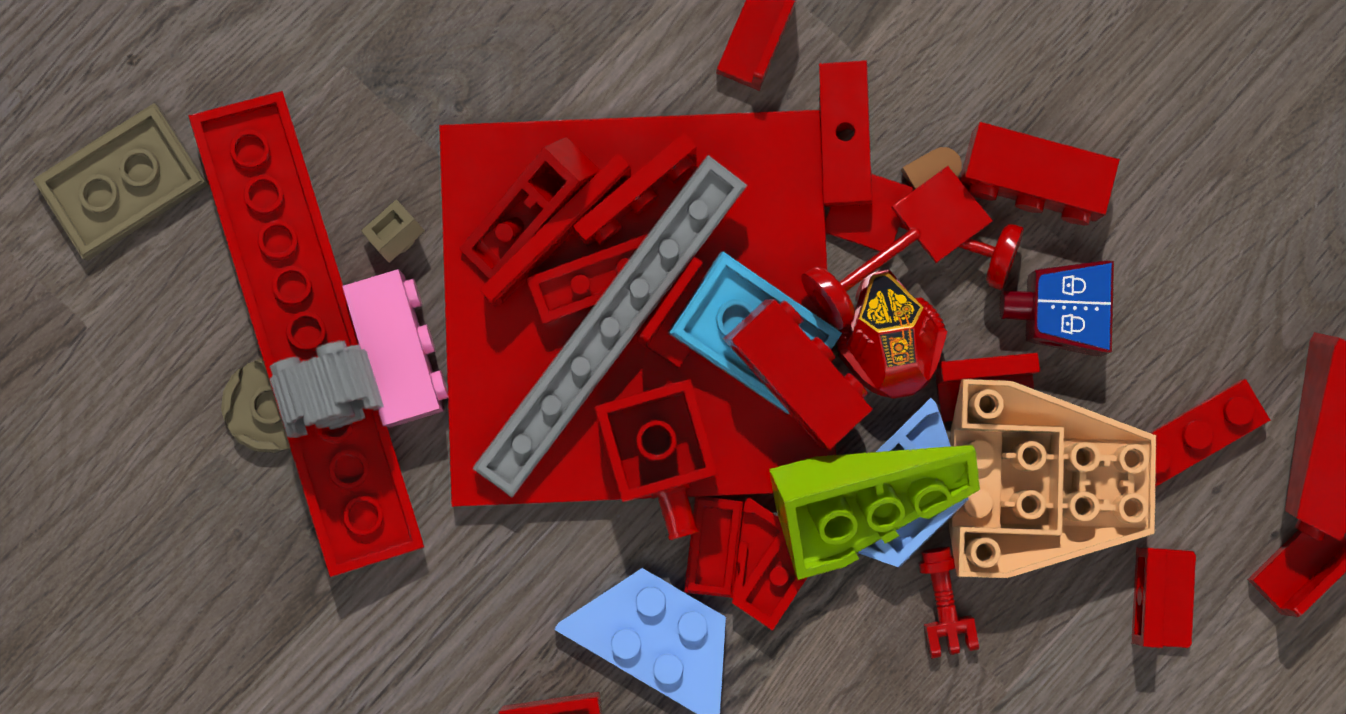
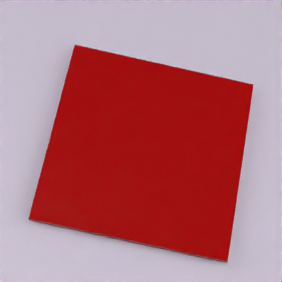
M820 110L439 125L452 507L622 500L595 406L687 379H691L718 471L717 476L690 483V488L686 489L688 497L773 493L769 469L817 456L836 455V445L830 450L818 446L790 413L783 412L695 351H691L678 369L639 342V336L688 267L687 265L514 496H509L475 471L473 466L593 306L542 323L526 280L499 307H494L479 291L489 278L459 249L545 146L567 137L600 170L619 153L630 164L632 176L685 132L697 146L696 156L691 159L695 166L690 172L676 183L668 179L655 190L659 195L658 198L639 214H636L633 209L618 221L622 228L604 244L599 245L595 240L586 247L574 232L532 275L649 233L706 156L709 155L747 184V187L694 257L703 262L702 267L709 270L720 252H725L830 324L810 300L801 281V275L809 269L821 267L827 270ZM652 495L645 496V497L638 498V499H650V498H652Z

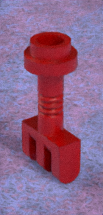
M950 547L932 548L921 552L922 561L918 563L920 573L930 574L939 619L937 622L924 624L931 659L941 657V645L939 643V638L946 637L950 655L959 654L960 645L957 634L961 633L965 634V643L969 651L979 650L974 618L971 615L958 617L949 572V570L955 569L954 556L951 555Z

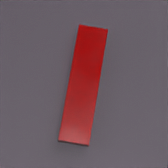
M617 153L479 289L483 296L494 307H499L527 280L526 277L531 276L574 233L573 225L631 177L630 164Z

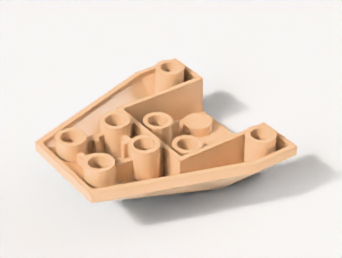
M961 380L951 427L950 445H973L976 450L980 490L968 497L969 500L949 519V532L957 576L1010 578L1155 534L1156 435L1013 381Z

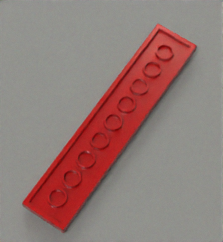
M283 91L188 115L269 381L273 376L270 366L275 362L292 357H299L300 362L308 361L314 357L317 358L316 349L333 342L345 341L347 347L359 345L342 287L343 283ZM364 408L365 418L341 428L330 430V427L316 428V425L312 424L305 426L307 435L296 438L287 437L329 577L424 548L387 426L382 424L379 410L374 411L373 409Z

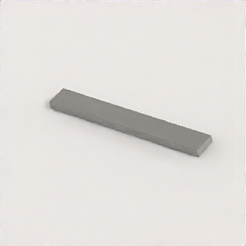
M709 155L706 156L473 466L475 471L509 496H514L747 187V184Z

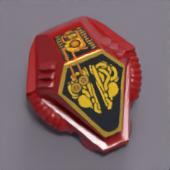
M889 269L872 272L861 281L856 292L854 320L845 328L838 329L842 333L836 344L838 356L859 382L871 392L893 399L912 396L926 387L933 378L948 331L945 329L943 319L940 318V314L933 308V305L929 304L928 301H924L922 297L914 298Z

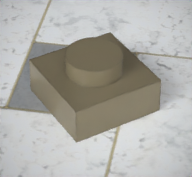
M396 199L364 227L361 232L390 263L399 254L407 251L425 230Z

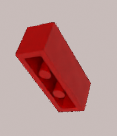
M979 122L972 131L959 180L965 187L969 188V192L976 198L995 201L997 196L1016 200L1014 206L1021 210L1042 213L1045 208L1062 213L1061 219L1066 222L1087 226L1090 221L1096 222L1106 215L1120 159Z
M765 299L723 340L817 445L830 450L873 410L863 399L868 395V392L852 374L847 373L843 376L831 363L836 358L835 354L820 338L815 337L811 340L799 327L804 322L802 317L787 301L783 300L779 304L775 299Z

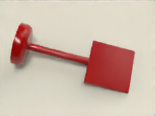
M949 166L942 169L892 206L893 211L909 229L907 233L840 282L828 270L821 267H814L801 275V281L810 300L834 327L843 329L854 320L855 309L846 291L916 240H918L934 262L938 263L992 223L993 220Z
M872 174L873 204L831 206L825 221L826 234L881 252L895 241L899 227L909 230L893 211L892 206L911 193L914 188ZM1014 224L1005 226L995 247L969 239L959 248L991 258L986 281L989 286L1002 291L1015 261L1024 228Z

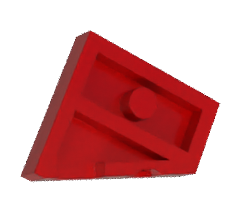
M748 497L744 503L732 604L773 631L807 578L798 580L795 575L779 517Z

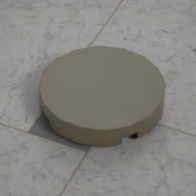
M263 359L254 360V362L248 363L232 374L223 391L221 412L228 429L240 444L257 452L279 453L290 449Z

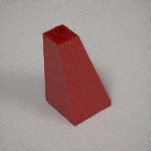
M1314 332L1309 342L1285 512L1298 519L1294 528L1319 541L1323 540L1325 534L1341 541L1346 533V341L1340 337Z

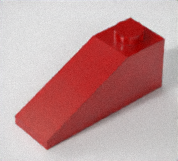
M567 137L545 146L459 249L490 279L600 169Z

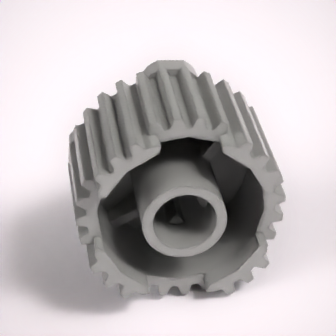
M345 341L333 342L317 348V358L314 357L308 361L300 362L299 357H292L275 362L270 366L273 375L270 381L287 437L296 438L307 435L305 426L315 424L316 428L330 427V430L341 428L365 418L364 408L375 411L384 407L367 351L365 349L361 350L360 345L347 347Z

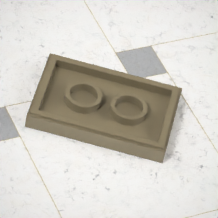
M153 103L33 179L82 259L86 261L209 185L156 103Z

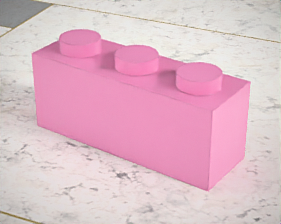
M397 269L342 286L361 350L365 349L367 351L384 407L378 409L383 426L391 428L444 412L442 400L449 398L448 390L441 370L436 372L432 370L428 354L435 352V346L428 325L420 326L414 308L422 306L415 280H406L405 275Z

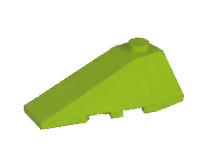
M973 445L817 456L769 469L776 510L798 580L846 567L859 559L857 555L859 551L880 539L885 544L899 536L896 530L919 517L930 519L980 490L976 450Z

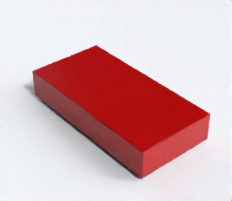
M695 497L693 517L699 532L691 534L685 593L733 597L743 501Z

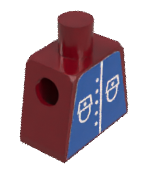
M1106 260L1035 270L1028 275L1027 291L1002 290L999 306L1000 318L1026 320V341L1091 356L1101 357L1112 353L1114 261Z

